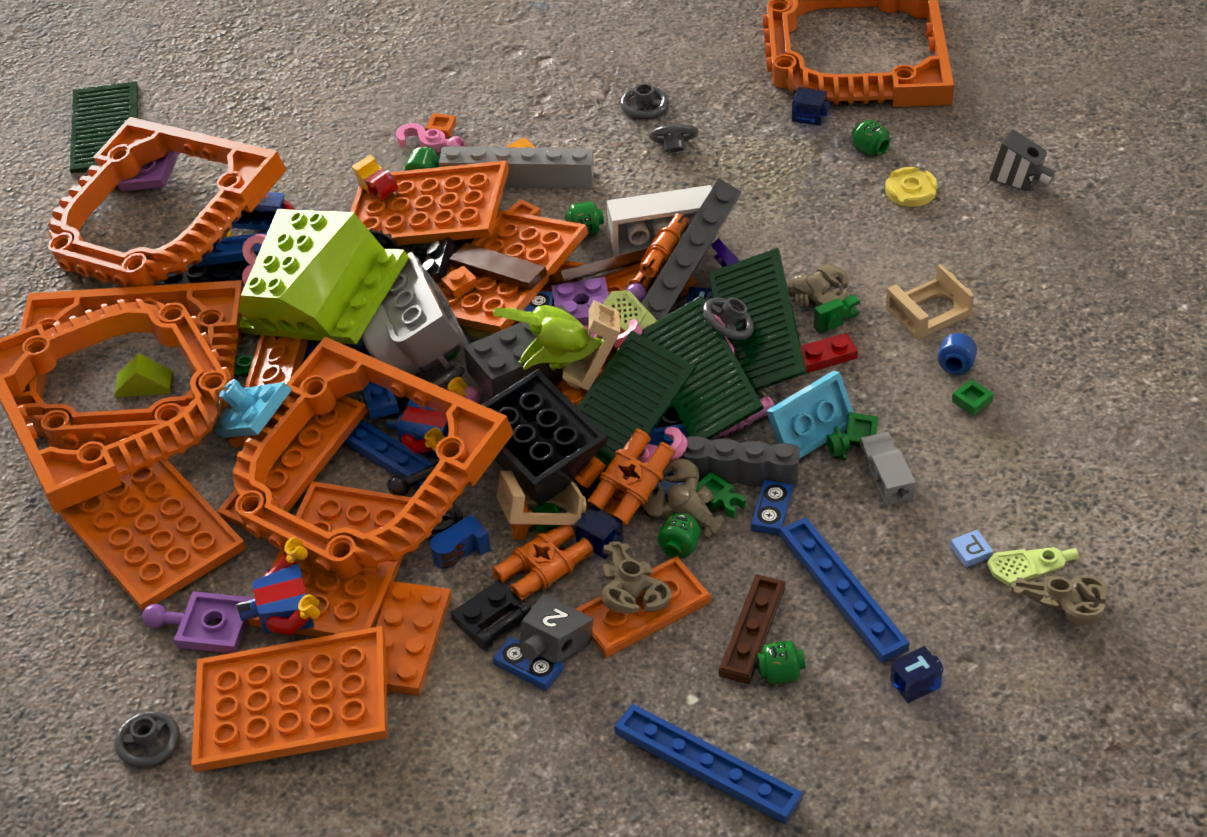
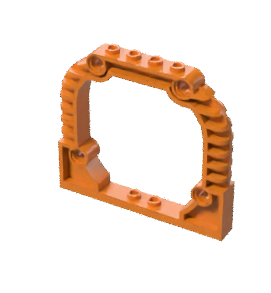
M770 0L768 2L767 14L763 15L767 72H771L772 83L776 87L787 88L792 94L794 89L803 94V99L809 100V97L818 99L819 104H824V101H833V105H839V101H848V105H853L854 101H862L863 104H868L869 100H877L878 104H883V100H892L893 107L952 105L954 82L938 0ZM878 7L879 10L885 13L901 11L917 19H927L925 31L926 37H929L928 50L933 52V56H928L924 61L915 66L898 65L892 69V72L820 73L806 68L803 57L799 53L791 51L789 33L797 28L799 16L813 10Z
M130 117L93 157L98 165L91 166L87 170L88 176H81L78 180L79 186H72L68 191L69 197H62L59 201L60 207L53 209V218L48 223L51 239L48 247L57 260L58 265L67 272L73 271L80 273L84 277L90 276L102 282L117 284L120 287L153 286L156 282L167 280V273L181 274L188 270L187 265H197L200 263L202 255L210 254L213 251V244L220 243L223 239L222 233L231 230V223L233 221L237 222L241 218V211L252 212L287 169L275 150ZM169 151L228 164V172L219 177L217 181L219 192L184 232L175 240L158 249L153 250L139 247L123 253L87 243L79 233L87 218L122 180L135 177L140 172L142 166L163 158Z
M242 280L28 293L20 331L40 323L45 331L53 328V323L55 322L63 324L70 321L69 317L73 315L78 318L84 316L86 310L90 309L94 312L101 309L100 305L106 303L107 306L117 304V300L122 299L125 303L135 302V299H142L144 303L156 305L155 301L164 305L180 303L187 311L190 310L191 317H197L201 326L200 333L205 332L211 343L210 349H216L222 362L220 366L227 367L233 380L238 344H241L242 341L240 329L242 314L239 312V304L244 287ZM48 373L36 374L27 384L23 393L13 397L17 406L23 405L29 417V421L25 422L26 425L32 423L36 433L45 437L49 446L59 449H79L88 442H100L104 446L118 442L172 419L182 413L194 400L192 390L190 389L183 396L160 399L145 409L77 413L73 407L67 404L44 403L43 395Z
M122 299L117 300L115 305L107 306L106 303L100 305L101 309L94 312L90 309L86 310L85 315L78 318L73 315L69 317L70 321L63 324L55 322L53 323V328L45 331L40 323L0 339V403L54 513L121 486L119 477L129 473L132 476L140 468L146 466L149 469L153 467L152 463L159 460L166 462L170 460L169 456L176 453L182 455L186 453L185 449L193 445L197 447L201 444L200 440L204 436L210 435L213 432V426L217 419H220L222 409L230 405L221 399L219 394L222 390L227 392L224 387L232 380L226 366H220L222 362L216 349H210L211 343L205 332L200 333L201 326L197 317H191L182 304L169 303L164 305L155 301L156 305L144 303L142 299H135V302L125 303ZM132 332L153 333L157 341L162 345L179 349L193 373L190 386L194 400L182 413L162 424L106 446L100 442H88L78 450L59 449L50 446L39 451L34 441L38 439L32 423L26 425L25 422L29 421L23 405L17 406L13 398L23 393L27 384L36 374L49 373L56 367V360L112 337Z
M324 337L286 383L292 389L261 432L258 435H253L251 438L248 437L244 442L245 446L242 451L238 452L237 461L232 473L234 489L238 496L235 502V509L246 525V530L254 537L260 538L263 536L280 550L285 548V544L290 538L296 537L303 542L302 547L306 548L308 552L307 557L301 561L308 559L325 573L331 571L342 577H352L357 575L362 568H377V563L386 561L396 562L407 552H414L418 549L419 544L424 539H428L434 527L440 524L443 515L452 508L456 498L462 495L465 486L474 487L514 432L506 415ZM370 381L389 389L400 398L403 396L407 397L422 408L427 406L447 416L448 436L438 442L436 446V454L439 459L438 464L404 509L388 524L364 534L348 527L337 528L327 532L282 510L270 489L266 487L267 476L275 461L313 415H322L330 412L335 407L337 398L364 390Z

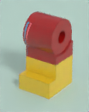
M371 155L352 166L359 186L380 201L399 189L392 174L380 167L376 159Z

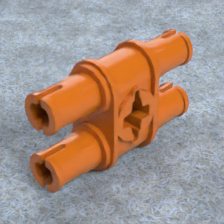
M675 214L669 225L658 232L639 264L640 271L631 281V284H641L647 291L651 282L657 279L681 240V234L689 225V220L686 217L679 223L682 214Z
M640 429L635 430L623 449L616 450L615 457L605 472L600 474L599 479L601 482L587 500L592 508L602 512L616 491L623 492L625 496L612 516L614 520L624 526L628 525L640 505L643 506L648 503V497L658 482H662L664 476L662 472L676 453L670 445L661 442L649 461L642 463L638 458L651 438Z
M559 525L547 533L536 534L533 540L522 547L514 548L511 556L492 567V574L497 581L500 580L505 583V581L521 571L527 572L528 574L510 585V590L523 601L539 589L550 588L553 582L565 574L570 575L574 570V566L594 554L593 547L586 538H582L566 550H559L558 548L562 544L575 537L571 525Z

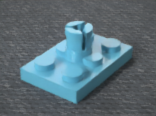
M832 371L766 410L777 442L800 447V459L826 443V436L834 433L833 428L835 426L839 427L840 433L846 431L847 415L849 412H853L840 372Z
M236 379L231 380L224 387L227 392L222 390L219 397L230 404L232 408L226 410L218 420L220 424L215 432L222 438L258 435L292 389L284 382L243 388Z

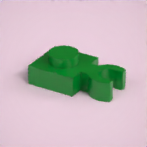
M850 295L842 302L837 298L815 307L814 328L821 334L843 325L844 318H854L859 315L860 311L855 306L860 304V300L855 295Z
M712 472L697 484V492L701 487L707 486V489L713 494V500L705 504L713 511L718 507H722L726 516L735 518L736 508L733 506H739L742 509L746 508L745 497L734 493V486Z

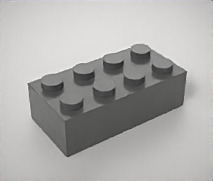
M563 305L556 307L569 313ZM520 322L464 346L467 372L489 399H492L537 369L549 380L563 374V368L552 370L549 367L550 363H539L528 369H523L528 360L523 364H519L522 354L536 338L530 331L529 324Z

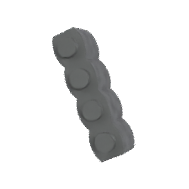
M691 436L686 437L688 444L686 451L679 457V459L690 460L698 467V482L712 472L729 484L739 482L746 486L759 487L762 486L764 480L792 484L793 488H796L798 485L800 447L792 444L777 443L769 445L759 441L740 443L731 439H715L711 441L703 437Z

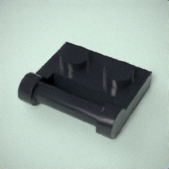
M448 237L439 242H433L427 248L416 247L413 249V254L423 264V267L436 284L441 282V278L447 274L450 264L449 258L453 254L455 243Z
M498 580L453 610L451 618L481 649L485 650L493 644L492 641L522 621L532 607L528 602L522 601L502 581ZM513 610L512 613L504 617L502 620H500L487 630H484L485 628H487L488 626H490L491 624L499 620L501 617H503L504 615Z

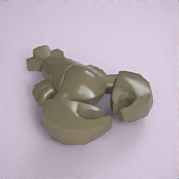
M825 264L820 266L814 275L800 274L786 281L789 295L794 297L795 305L809 307V304L814 303L818 307L837 298L842 302L849 296L847 274L843 269L835 265ZM839 282L845 288L840 296H838L839 289L827 292L829 286L838 288Z
M676 459L669 462L662 472L663 477L671 472H675V474L667 476L666 481L685 483L669 487L668 503L666 504L662 485L658 487L657 495H654V488L648 497V503L643 505L644 511L653 519H663L676 513L689 514L695 518L699 526L705 528V537L711 539L713 535L718 536L724 529L723 524L726 520L723 516L714 518L709 508L705 505L714 498L710 490L707 489V486L701 487L698 492L696 491L699 480L698 467L686 459Z
M616 541L609 542V545H604V553L612 556V565H603L604 575L607 579L613 580L602 591L601 599L606 607L618 613H637L640 607L636 605L635 599L644 590L647 591L642 599V604L645 605L644 611L655 612L664 609L669 604L672 591L668 585L648 576L653 573L650 565L646 561L639 563L633 560L626 553L630 548L627 543L622 544Z
M1045 576V582H1026L1024 578L1017 577L1015 581H1012L1011 595L1021 597L1025 594L1028 598L1048 608L1065 612L1066 619L1074 624H1094L1100 621L1105 614L1107 586L1096 577L1079 576L1069 581L1062 576ZM1081 597L1087 600L1088 602H1082ZM1095 597L1100 600V604L1096 608H1094Z

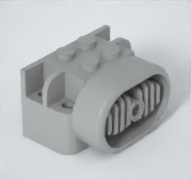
M410 252L408 254L409 259L361 337L371 357L415 376L422 370L428 371L440 362L446 369L449 368L451 362L448 357L460 349L464 350V346L469 345L445 294L413 252Z

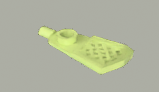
M629 290L612 291L603 302L604 305L616 311L621 310L620 327L625 331L629 329V321L632 319L637 320L642 330L657 321Z
M1055 547L1028 551L1021 549L994 553L988 560L987 565L993 577L1010 587L1012 581H1015L1017 577L1024 578L1027 581L1064 568L1065 562L1079 559V554L1076 548L1060 551ZM1045 556H1049V557H1051L1052 559H1051V560H1047V559H1045L1044 557H1045Z

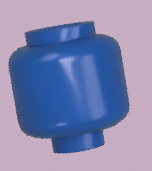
M954 333L945 337L938 352L940 367L954 375H961L970 371L977 355L975 341L962 333Z

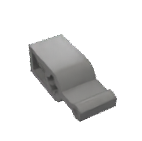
M889 432L860 438V446L868 459L870 473L885 506L914 499L916 482L901 451L895 448Z

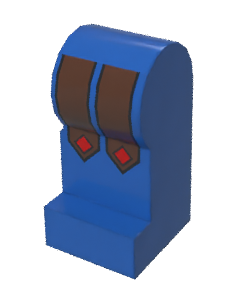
M473 515L435 535L430 542L433 562L438 568L442 569L455 566L459 559L475 551L481 556L491 550L488 532Z

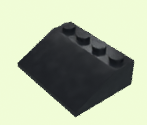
M539 369L482 404L507 416L514 434L496 456L495 461L505 471L513 472L519 486L538 506L564 491L608 441L607 436Z

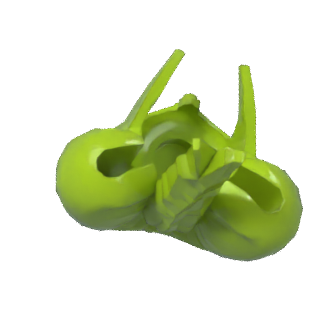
M538 306L533 312L518 310L517 308H496L493 311L494 316L529 324L530 331L536 336L519 360V364H523L528 360L523 369H528L539 363H550L549 367L552 370L563 368L571 362L588 357L596 349H599L604 339L593 338L590 335L591 332L574 316L553 306Z

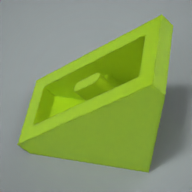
M138 353L117 374L115 398L171 394L173 372L171 369Z

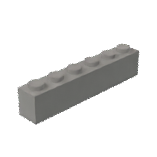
M450 146L442 147L439 159V167L507 161L509 171L504 187L593 188L595 173L593 149Z

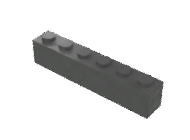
M720 178L717 179L642 301V305L657 321L670 313L740 197L742 191Z

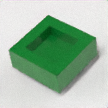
M971 379L952 394V402L975 416L993 401L994 393Z
M849 412L847 415L846 434L850 444L860 445V438L877 434L878 416Z

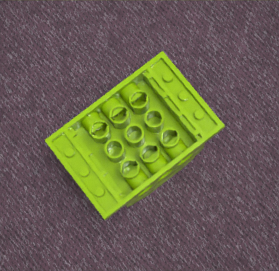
M277 209L241 294L239 312L242 314L240 320L241 332L322 341L324 337H327L339 343L357 344L409 259V256L404 250L384 249L354 212Z

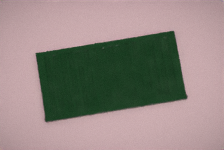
M137 81L73 89L70 173L86 172L91 166H97L98 164L93 157L130 117L138 119Z
M775 248L709 272L713 298L728 299L733 297L741 300L746 305L747 313L753 321L754 331L749 338L744 340L727 338L733 345L734 354L753 389L758 391L807 374L780 250ZM743 321L735 324L737 331H744L746 328Z
M701 295L644 328L641 336L696 365V370L672 404L689 437L697 436L710 440L763 410L764 407L725 336L713 329L706 321L703 314L705 300Z
M632 330L577 406L608 438V441L595 455L606 465L602 472H605L615 457L616 450L624 448L636 429H640L650 436L696 370L695 364ZM600 474L592 483L594 487H597L601 482L599 479Z

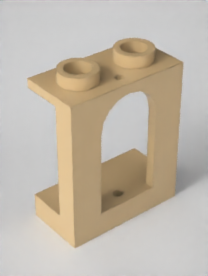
M939 264L937 265L936 279L912 290L904 292L897 284L888 287L886 309L919 340L971 316L974 295L969 288H966L956 279L953 273ZM935 297H945L953 302V309L929 320V315L918 306Z
M593 300L589 308V331L596 333L595 338L604 339L599 349H596L582 361L571 362L563 367V379L568 385L576 389L583 388L588 391L620 334V312Z
M500 470L496 498L509 524L580 525L581 514H585L586 498L581 494L578 484L574 480L564 491L545 502L564 508L567 511L566 513H523L525 500L527 505H537L536 502L521 489L512 471Z

